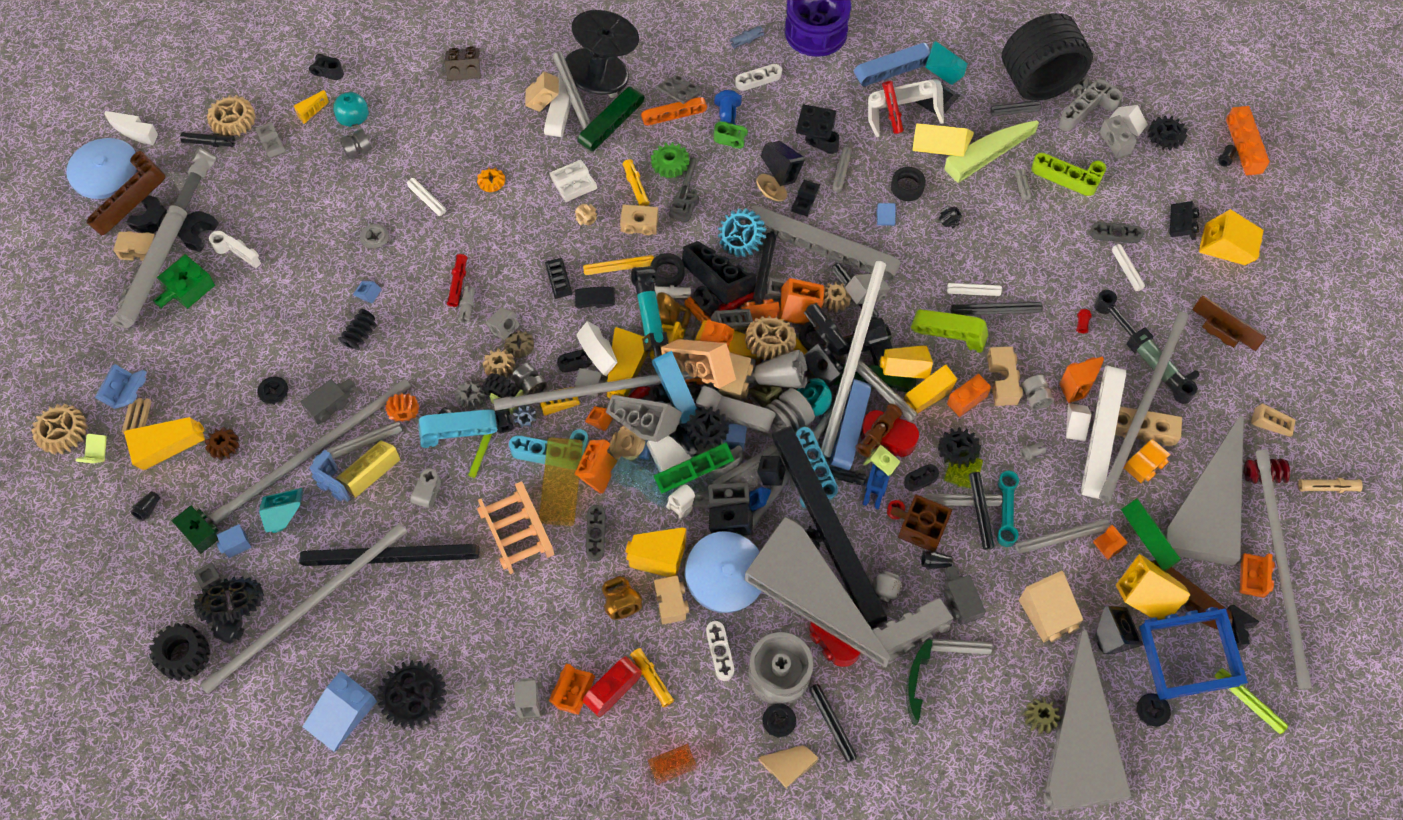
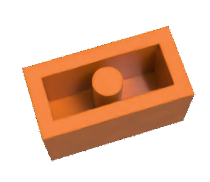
M978 373L950 394L947 405L961 417L988 397L991 386Z

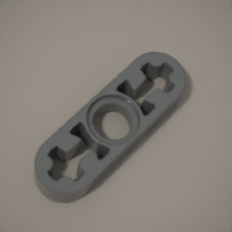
M1096 222L1090 229V236L1093 239L1103 241L1139 243L1144 235L1143 229L1136 225ZM1118 230L1121 235L1115 236L1112 231Z
M592 505L587 511L586 555L593 562L600 561L604 557L606 514L605 509L601 505ZM595 511H599V514H602L598 515V523H595L594 515H591L595 514ZM593 529H599L602 533L599 537L594 538L590 535V532ZM593 543H597V550L600 551L595 556L590 552L594 549Z

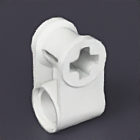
M686 484L681 485L668 497L666 508L672 509L679 515L680 520L685 519L693 508L694 491Z

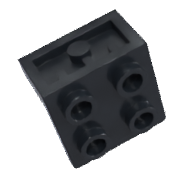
M803 104L796 133L829 140L835 125L837 110Z

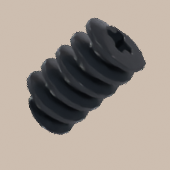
M365 309L358 311L359 314L354 316V319L350 321V325L346 327V331L342 332V337H338V340L350 349L360 350L357 343L363 345L365 342L361 338L368 339L369 336L366 332H373L370 326L377 327V324L374 322L375 317Z

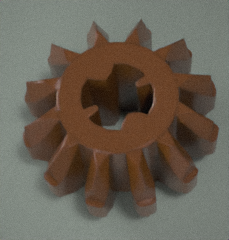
M222 427L219 431L215 428V433H208L209 439L205 440L207 445L205 449L214 459L218 458L222 461L224 456L230 459L229 454H236L237 451L235 449L240 448L238 443L239 437L232 429L227 430L225 427Z

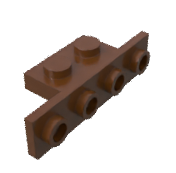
M1203 295L1192 309L1207 319L1202 328L1210 335H1215L1228 346L1234 348L1240 341L1254 351H1257L1266 339V335Z

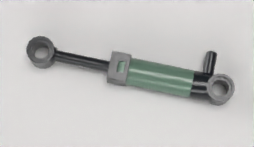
M1102 290L1094 304L1096 311L1101 314H1112L1130 335L1126 345L1134 354L1138 352L1154 371L1162 354L1161 349L1152 341L1154 336L1146 327L1137 332L1115 308L1117 295L1111 290ZM1169 360L1161 380L1173 392L1174 399L1178 403L1187 404L1197 393L1198 388L1193 380L1199 377L1200 373L1194 370L1184 376Z

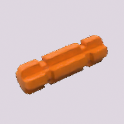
M692 297L684 301V305L691 309L690 312L698 321H701V324L704 320L711 321L709 315H706L707 313L695 303L696 301Z

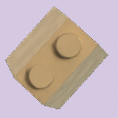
M1059 571L1027 586L1019 598L1020 604L1043 643L1048 640L1055 642L1062 637L1061 634L1065 632L1071 634L1080 629L1079 625L1082 623L1083 618L1063 571Z

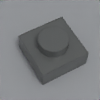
M212 562L193 573L201 589H209V584L216 585L217 581H222Z

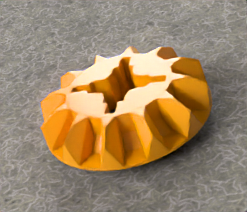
M488 167L487 170H482L481 174H478V186L486 192L498 191L505 184V175L502 170L499 171L496 167L494 169ZM489 175L493 177V183L489 180Z

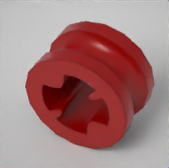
M893 500L888 504L887 515L891 519L897 520L900 518L890 513L893 506H897L905 511V505L899 500Z

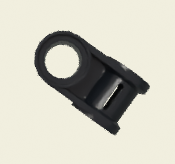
M317 54L315 62L309 67V71L315 76L332 80H339L344 76L339 59L323 54Z
M832 131L829 140L812 136L805 137L808 145L826 153L834 154L839 149V134L835 131Z

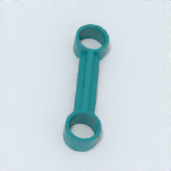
M1009 470L1004 471L998 479V487L1002 490V527L997 533V541L1003 547L1013 546L1019 536L1017 529L1014 527V491L1019 484V477L1015 472ZM1011 477L1015 481V485L1012 487L1006 486L1002 482V478ZM1001 532H1011L1014 540L1005 541L1001 537Z

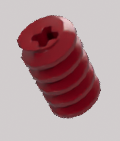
M1283 458L1277 460L1270 459L1272 481L1275 480L1276 483H1280L1283 480L1284 483H1288L1290 478L1288 461ZM1252 459L1247 460L1244 464L1245 480L1249 481L1251 479L1253 484H1257L1259 479V482L1262 484L1257 459L1254 461Z

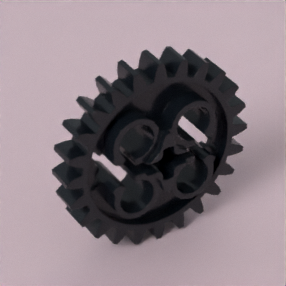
M243 576L238 580L233 577L229 581L225 578L224 582L217 581L216 585L209 584V589H202L203 594H197V599H194L195 604L193 606L197 617H200L201 621L206 620L207 624L213 621L214 625L222 621L224 625L228 620L234 623L236 618L242 620L243 615L250 616V611H257L256 607L261 606V601H264V593L261 584L257 583L256 579L251 581V577L245 580ZM229 590V596L233 610H229L228 599L225 591Z
M413 660L410 661L409 666L402 662L401 669L395 665L394 673L387 672L389 679H381L385 686H378L379 690L383 692L377 695L379 700H383L378 703V706L384 708L381 713L383 716L387 715L386 719L388 722L393 720L394 726H398L401 722L402 729H405L407 724H409L412 730H414L415 724L422 728L423 721L430 724L429 717L438 718L435 713L436 710L443 711L439 704L446 703V700L441 697L447 695V691L442 689L446 684L444 681H441L443 679L441 674L436 675L438 672L436 668L431 670L429 663L423 667L422 661H419L417 666H415ZM412 677V683L405 685V679ZM395 679L400 686H403L405 691L411 694L415 692L419 698L424 700L425 696L422 690L426 686H431V691L426 694L429 700L432 701L429 706L430 711H428V708L420 699L413 695L409 697L402 690H399L402 700L399 703H393L394 698L398 696L396 690L392 689L395 687ZM421 705L419 711L411 712L413 706Z

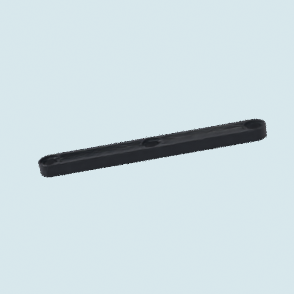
M476 544L387 547L367 564L472 560L479 558L480 547ZM370 548L300 552L299 564L303 566L350 565Z

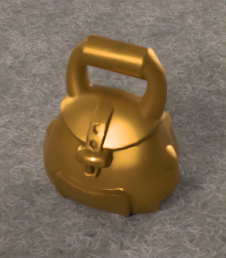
M659 292L657 302L662 325L674 326L680 311H684L681 326L682 328H687L692 315L689 309L679 305L667 293Z
M617 576L604 582L602 586V592L606 598L604 608L605 613L611 619L619 620L637 613L642 608V596L638 591L631 588L629 581L625 577ZM624 583L623 586L616 587V588H614V589H612V590H610V591L607 590V589H609V588H612V587H614V586H617V585H619V584Z

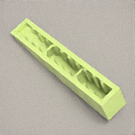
M1036 120L1011 126L973 142L968 146L964 157L950 155L946 159L944 170L957 183L961 182L1036 133L1039 122Z

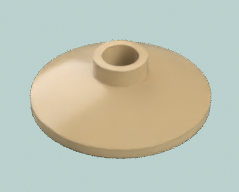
M761 174L757 177V186L765 197L775 201H784L787 198L785 187L780 186L774 177L767 174Z

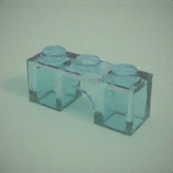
M622 456L611 471L612 481L628 490L630 487L637 488L645 495V499L663 508L668 497L672 494V489L661 494L654 479V473Z

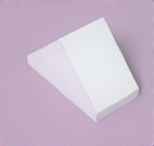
M1138 105L1118 107L1110 116L1112 118L1120 115L1131 133L1138 137L1148 125Z
M1068 403L1066 438L1086 441L1091 419V412L1088 406Z

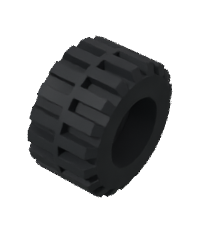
M175 623L174 627L168 625L164 632L162 630L158 632V638H153L154 645H150V650L153 653L149 654L153 660L152 664L169 679L173 680L174 678L176 681H181L182 677L185 680L190 679V675L195 677L198 675L197 671L199 669L203 671L205 668L203 663H208L209 658L206 656L210 654L209 644L205 637L193 626L190 627L185 623L182 626L179 623ZM182 643H189L187 654L179 660L171 661V653L174 648Z

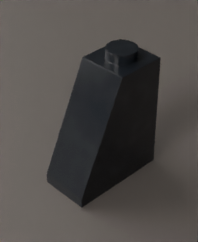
M781 141L766 143L760 155L780 186L795 183L805 161L804 156Z

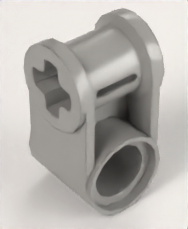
M425 469L420 474L417 485L411 495L412 504L429 509L433 507L441 486V480L434 469Z

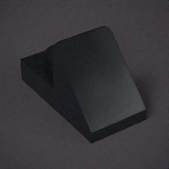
M1230 605L1227 609L1232 614V630L1238 650H1243L1250 644V634L1246 629L1254 628L1259 621L1237 606Z

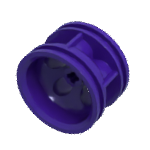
M787 0L785 37L789 45L799 53L813 57L827 56L838 51L847 39L851 0ZM801 14H808L809 18H803Z

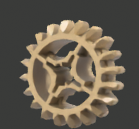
M231 95L228 98L222 97L220 101L216 99V104H211L207 114L208 124L212 131L221 136L238 135L240 137V133L246 134V129L251 130V125L255 124L254 119H256L254 108L250 102L243 97L239 98L237 95L233 98Z
M770 315L767 318L761 316L760 320L755 318L753 322H750L745 334V343L747 344V349L751 350V354H757V358L763 357L765 361L766 359H774L792 352L796 345V333H794V328L790 326V323H785L784 319L778 320L777 316L771 318Z
M65 403L62 407L56 404L55 408L49 406L47 412L42 410V416H36L38 422L33 423L32 437L37 443L36 445L45 452H51L54 455L57 452L63 454L65 449L71 452L72 446L78 448V441L84 442L81 436L87 435L85 430L88 429V425L83 413L76 409V407L72 405L69 407Z

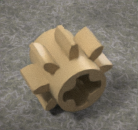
M581 204L575 210V216L577 217L575 220L580 225L584 223L589 226L597 219V213L595 212L597 209L592 204L589 206Z

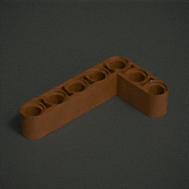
M142 151L136 152L130 159V162L138 172L97 208L86 221L101 236L107 234L157 188L166 177L161 169Z

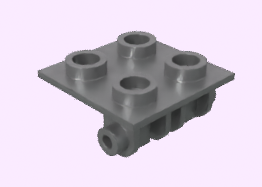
M676 74L656 86L657 89L683 104L693 98H697V95L703 92L695 84L686 81L683 77Z

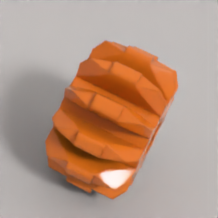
M409 393L394 394V397H388L385 405L389 419H394L395 422L411 421V418H416L419 413V404L416 396H411Z

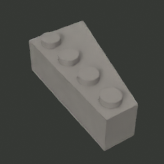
M938 598L919 607L916 610V614L909 612L903 615L897 623L892 620L886 623V626L881 630L877 627L873 629V632L890 655L889 662H892L899 657L898 654L902 651L910 652L916 647L915 644L922 641L925 643L928 639L934 637V633L947 631L951 627L950 624L953 617L942 600Z

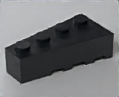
M699 241L683 247L682 261L684 266L724 304L754 292L757 275L753 272L747 273L744 271V267L739 264L735 266L729 262V258L716 255L715 250Z

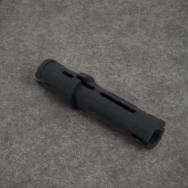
M182 132L180 135L187 137V139L180 138L181 143L213 145V147L235 146V143L228 142L235 141L234 136H221L218 133L209 135Z

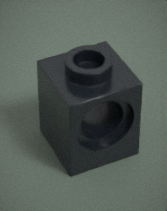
M761 456L757 473L763 485L782 486L786 469L781 457Z

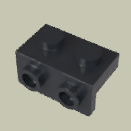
M1193 201L1171 204L1169 232L1171 237L1190 235L1192 240H1196V233H1199L1197 218L1200 217L1199 208L1195 207Z

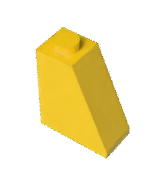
M924 345L885 349L884 356L880 358V368L883 369L884 375L927 379L931 374L933 361L928 347Z
M944 365L906 393L903 400L918 414L949 395L958 379L949 367Z

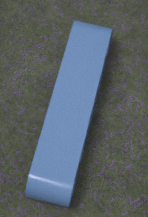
M921 43L862 63L854 69V74L862 86H867L925 66L931 49L927 43Z
M853 379L829 464L845 470H850L856 452L855 446L858 444L871 392V384Z

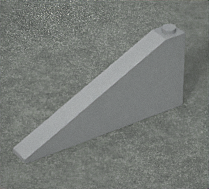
M1239 416L1163 533L1180 557L1232 566L1240 560L1244 416Z
M784 517L745 572V581L886 668L891 658L803 527L796 520Z
M1087 630L1082 631L1077 639L1045 788L1046 793L1043 795L1045 805L1049 806L1050 812L1123 802L1132 797Z

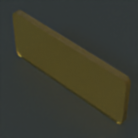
M550 437L547 440L539 514L542 524L573 526L575 524L579 477L574 473L582 458L583 442L581 440Z

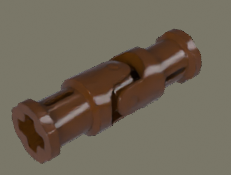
M891 403L887 405L885 413L876 419L871 426V430L865 433V438L862 442L855 446L859 454L864 457L871 456V451L876 445L878 446L881 443L882 438L893 428L895 420L903 415L898 406Z

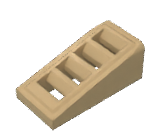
M1262 403L1254 409L1251 424L1291 437L1293 436L1296 420Z

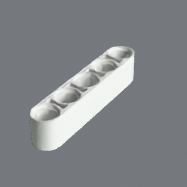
M558 73L559 94L550 103L544 134L563 137L572 102L561 75Z

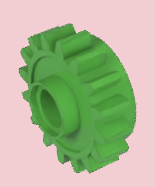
M674 142L671 145L664 143V147L659 145L658 150H653L654 155H651L652 168L661 177L676 178L682 175L683 171H687V165L690 164L689 153L686 152V148H681V144L674 146Z

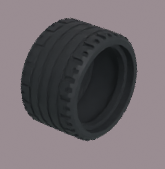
M1051 13L1034 18L1018 28L1006 42L1001 58L1019 94L1027 100L1040 101L1059 96L1079 83L1091 67L1093 53L1071 16L1063 13Z

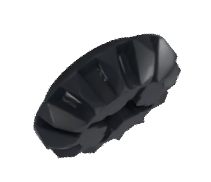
M274 376L266 378L259 384L257 394L259 399L266 405H275L277 402H282L284 397H288L287 392L289 388L284 379ZM269 387L276 390L277 394L275 395L271 393Z
M1145 694L1136 703V712L1140 720L1145 722L1147 726H1155V728L1167 723L1171 716L1169 703L1167 700H1160L1158 694ZM1151 704L1154 709L1160 710L1155 714V717L1152 712L1146 711L1151 708Z
M773 704L763 714V727L769 735L777 738L787 737L796 726L795 713L785 704ZM775 713L780 719L786 718L783 721V728L779 724H773L776 721Z

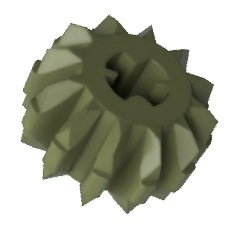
M1045 697L1041 701L1035 698L1032 703L1026 705L1028 710H1025L1023 715L1028 717L1025 720V724H1032L1030 731L1038 728V734H1042L1043 731L1049 734L1052 732V729L1058 727L1057 722L1061 720V717L1057 715L1059 708L1052 707L1053 701L1047 704ZM1041 713L1045 715L1043 719L1039 717Z

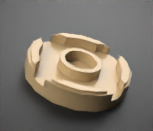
M625 426L619 428L621 430L618 433L615 432L612 436L610 451L617 460L630 462L641 454L645 446V440L638 437Z

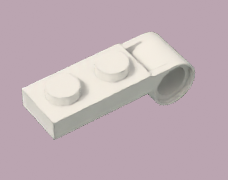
M214 231L210 234L209 241L215 252L224 254L230 250L254 268L261 264L258 258L259 254L252 248L248 249L241 240H235L222 231Z

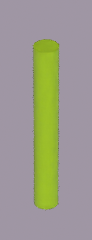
M492 434L483 435L469 471V477L476 478Z

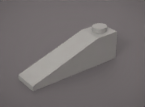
M612 395L606 410L607 414L634 432L638 437L658 442L675 432L682 412L666 403Z

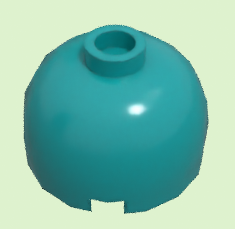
M355 92L340 94L333 104L336 120L344 126L351 127L355 124H362L369 115L366 101Z
M819 378L810 379L811 383H808L805 388L797 389L811 405L815 417L825 413L832 402V393L829 387Z

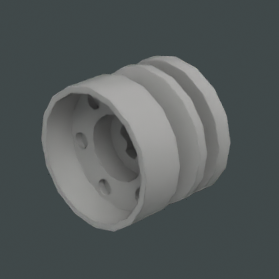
M789 388L781 394L779 400L775 399L771 404L764 407L776 414L771 425L775 431L791 426L796 433L798 429L806 427L815 419L814 411L809 402L800 392L793 388Z

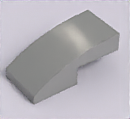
M272 122L255 128L269 158L285 152Z

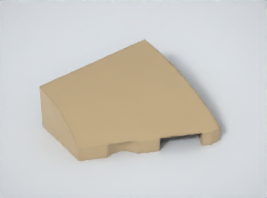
M801 745L763 755L758 760L787 789L818 761V757L807 747Z

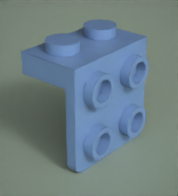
M114 364L111 366L94 398L114 409L132 404L137 398L138 394L136 392L138 388L142 387L146 381L145 375L147 372L141 370L131 374Z
M323 450L321 454L314 458L313 464L309 467L313 474L312 478L317 481L316 485L321 490H329L337 500L348 502L350 497L344 485L332 478L338 467L331 453Z

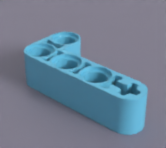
M494 410L425 415L419 418L418 424L420 445L423 448L438 445L439 439L495 433L498 430Z
M801 427L796 432V435L806 455L807 452L815 454L816 459H810L809 457L808 459L814 471L820 469L823 472L824 477H818L822 487L831 489L832 495H827L830 501L838 493V486L812 430L808 427ZM801 435H802V437H805V436H806L807 439H806V440H805V439H800V436H801ZM800 496V504L802 505V507L806 508Z
M577 429L572 432L568 445L530 437L514 436L509 441V448L512 456L516 459L576 470L589 440L584 430ZM579 439L584 440L582 443L576 442ZM537 449L542 450V451L539 452V453H534V452H533V451H535V450H537ZM554 453H560L557 457L552 456ZM572 457H579L578 460H571Z

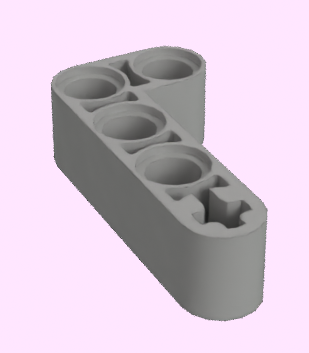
M1096 80L1062 112L1058 124L1059 128L1063 131H1071L1097 105L1102 106L1108 111H1115L1122 100V92L1105 80Z
M702 386L695 403L701 410L702 407L709 410L710 406L713 407L714 412L720 409V415H726L725 420L763 432H769L776 415L769 409L722 396L716 390L706 386Z

